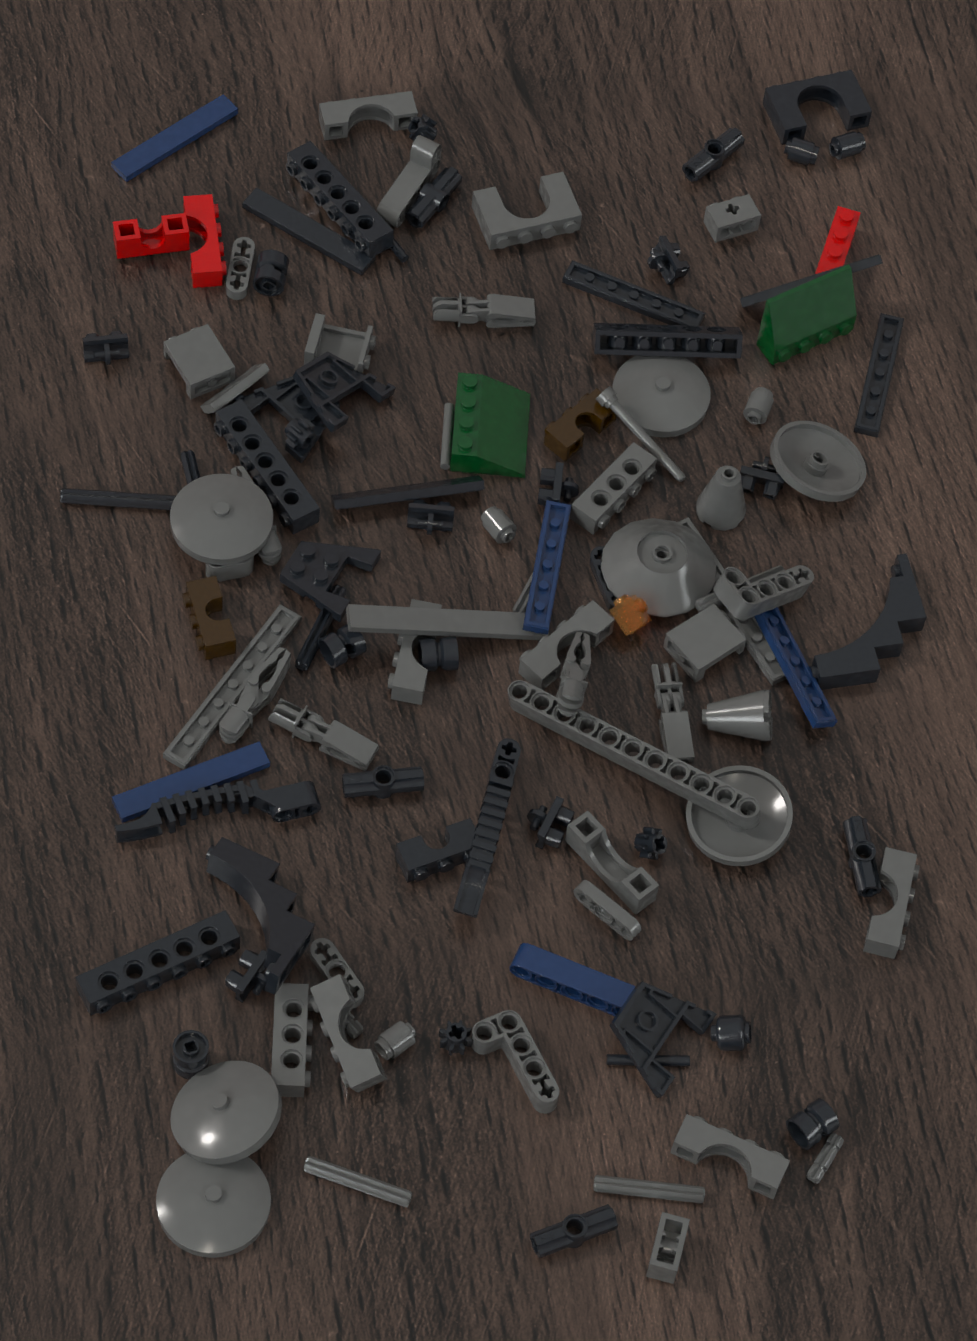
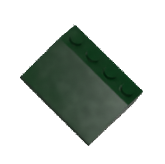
M848 264L766 300L756 345L771 365L785 362L796 354L806 353L812 347L826 344L831 339L840 335H846L853 330L857 312L850 265Z
M458 372L450 471L525 478L530 393L482 374Z

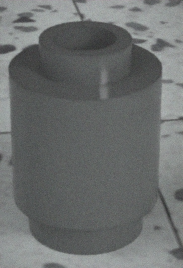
M758 387L755 391L751 392L743 411V415L749 423L757 425L766 422L774 403L773 393L764 387Z
M495 506L484 511L481 516L482 525L493 539L499 544L508 543L513 540L516 535L517 526L505 512Z
M398 1021L378 1036L374 1046L383 1059H395L416 1043V1031L408 1022Z

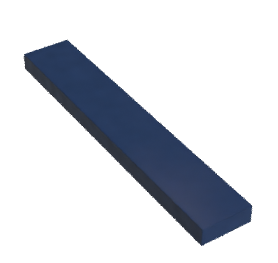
M223 94L112 161L111 167L128 182L237 115L238 108Z
M546 500L522 630L548 634L570 516V504Z
M778 607L754 616L812 728L834 727L837 719L816 679L812 676L811 670Z
M259 741L112 796V803L123 823L146 814L152 803L160 801L159 798L166 796L167 799H170L176 793L182 796L188 790H191L192 793L198 792V788L202 787L205 790H209L210 786L217 785L218 787L269 768L270 761Z

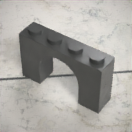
M564 172L541 176L539 193L547 210L535 218H520L507 211L496 186L473 191L471 207L489 250L502 249L520 243L525 244L533 240L547 239L552 236L580 230L582 213Z

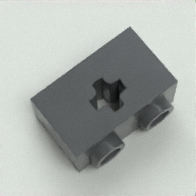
M750 194L706 206L703 222L716 243L757 231L761 214Z
M662 1212L646 1277L674 1284L690 1219Z

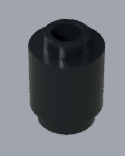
M855 131L835 136L829 144L831 155L838 160L860 154L866 148L863 134L861 132L856 133Z
M793 137L792 141H787L784 154L788 155L787 160L807 166L809 164L815 165L820 147L815 146L813 142Z

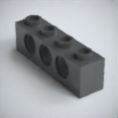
M633 442L572 503L570 519L593 535L600 528L604 529L608 525L611 516L615 512L620 513L625 507L626 501L630 497L634 498L640 492L642 485L654 478L657 473L655 469L657 458Z
M283 983L275 994L271 1077L276 1083L281 1097H304V1088H310L311 1071L305 1070L306 1062H311L312 1045H306L307 1036H312L313 1020L307 1019L308 1011H313L310 998L313 995L308 994L309 984ZM290 1012H296L299 1014V1016L290 1017L287 1014ZM290 1037H295L299 1041L295 1043H290L286 1039ZM295 1063L298 1066L296 1068H287L285 1064Z

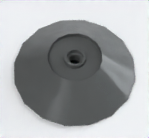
M650 518L630 522L613 533L603 548L601 571L607 588L622 604L641 614L669 617L688 613L695 608L697 599L709 595L715 585L716 563L710 547L695 531L676 521Z

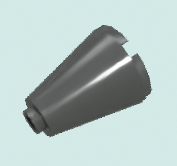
M733 466L720 467L696 502V513L699 520L703 524L706 522L711 525L710 528L714 530L726 531L734 529L744 519L746 514L741 474Z
M764 689L708 703L707 709H702V724L707 725L708 730L761 741H771L773 734L771 690Z

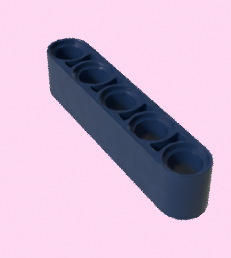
M528 943L520 944L509 968L511 973L518 978L613 1016H616L635 988L634 985Z

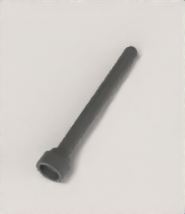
M611 386L606 388L595 400L602 407L610 408L677 481H684L686 476L681 469L619 404L616 397L617 393Z

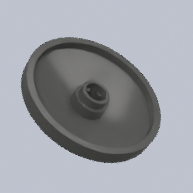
M634 356L619 368L612 389L617 393L616 397L619 404L649 436L674 437L693 430L705 418L711 398L710 386L706 376L699 367L684 357Z
M813 421L790 422L778 430L771 442L770 457L778 474L791 487L808 497L827 502L844 501L853 497L865 481L866 465L860 451L846 436L827 425Z
M212 474L195 479L176 495L170 510V527L176 543L189 556L208 564L230 565L253 557L266 545L272 533L273 510L266 494L253 482L231 474Z
M744 765L728 766L710 773L709 775L757 799L760 804V822L753 829H744L688 800L686 807L687 829L696 847L710 859L730 866L757 864L777 853L787 841L793 824L791 799L781 782L764 770ZM698 787L696 790L702 792L708 788ZM723 798L719 802L729 803L731 800ZM751 810L743 812L744 815H752L754 813Z
M225 1061L211 1065L194 1075L178 1093L172 1106L170 1118L173 1135L182 1150L199 1162L206 1164H228L239 1161L260 1149L274 1133L282 1112L281 1094L269 1073L256 1064L246 1061Z
M184 1154L167 1168L160 1180L156 1194L157 1216L164 1233L182 1250L207 1258L229 1256L247 1248L264 1230L271 1209L269 1184L263 1171L249 1157L228 1164H206Z

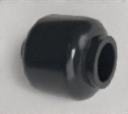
M721 1015L718 1017L716 1025H711V1040L717 1042V1046L721 1051H742L752 1040L751 1022L746 1021L743 1015Z

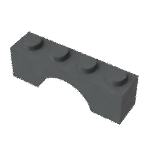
M412 91L319 103V122L324 140L348 137L352 126L363 120L384 122L393 131L408 129L411 120L418 116Z
M411 599L410 607L442 609V604ZM398 635L397 645H401L400 652L395 651L392 666L396 667L395 674L390 673L387 688L392 689L391 699L422 705L428 669L421 666L415 660L413 651L418 647L419 639L434 638L436 640L437 636Z
M594 600L586 606L581 605L575 611L573 617L568 621L563 620L551 635L543 636L534 649H528L521 655L518 673L530 684L544 690L559 678L561 663L557 655L563 648L571 645L576 632H584L590 635V646L595 648L612 634L615 619Z
M586 811L568 824L565 841L635 915L656 900L659 884L642 866L638 868L633 867L618 855L608 839L606 829L589 811Z
M889 847L885 848L881 859L879 878L881 885L887 889L892 897L893 908L884 914L871 917L863 952L895 959L897 951H903L906 935L902 934L903 926H908L911 911H906L907 904H912L915 894V888H911L912 880H917L920 869L919 865H915L917 854Z
M338 974L311 987L310 990L313 997L310 998V1002L315 1012H320L323 1019L320 1022L321 1029L325 1037H330L333 1047H330V1051L336 1063L340 1062L343 1072L340 1075L346 1088L350 1087L359 1093L386 1080L387 1076L378 1054L371 1049L353 1047L346 1037V1019L350 1011L357 1005L347 979Z
M688 1114L679 1129L671 1149V1154L693 1164H697L702 1159L712 1155L730 1157L737 1161L744 1169L748 1188L773 1200L790 1163V1160L777 1151H768L759 1147L753 1140L741 1139L733 1135L726 1128H717L708 1124L702 1117L690 1116Z

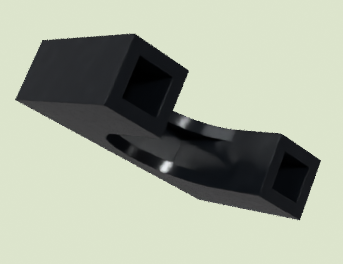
M852 70L839 71L834 74L816 76L800 81L796 80L791 83L765 88L763 105L782 145L787 144L788 140L792 141L793 137L804 139L807 124L798 106L807 101H823L833 106L847 131L869 126L872 110Z

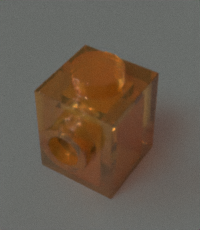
M624 594L613 602L615 607L609 610L626 636L633 634L652 621L646 612L648 610L647 604L641 597L637 598L636 595L628 597Z

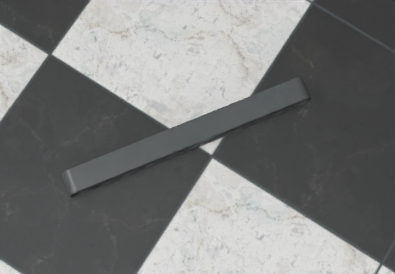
M516 680L509 685V703L515 712L744 829H753L759 824L760 804L754 797L579 708L577 714L569 717L568 721H560L561 718L566 716L562 715L558 709L559 702L557 697L523 680ZM519 694L526 695L523 698H515ZM540 706H547L544 710L537 709ZM588 728L593 730L589 733L582 732L584 729ZM608 740L616 741L614 744L611 745L605 744V742ZM630 752H638L636 756L627 755ZM654 763L661 764L658 768L650 767ZM676 775L684 776L681 780H676L673 777ZM698 787L708 788L702 792L696 790ZM723 798L731 800L729 803L719 802ZM746 810H751L754 812L752 815L743 814V812Z

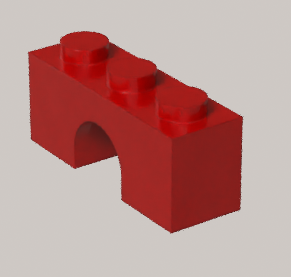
M186 213L161 216L160 225L148 230L140 228L137 219L113 221V240L117 259L190 250Z

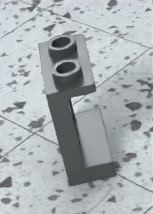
M316 313L304 351V365L328 351L355 365L354 370L363 374L364 369L368 370L370 366L371 355H368L369 350H374L377 336L373 335V326L368 325L367 332L327 325L325 324V315Z
M208 324L195 327L179 336H172L163 342L164 356L166 359L170 358L184 379L186 393L190 399L228 385L235 380V366Z
M713 603L667 632L663 647L696 683L704 678L705 670L734 651L738 654L742 653L746 638L742 630L736 628L729 621L727 614L723 610H719Z

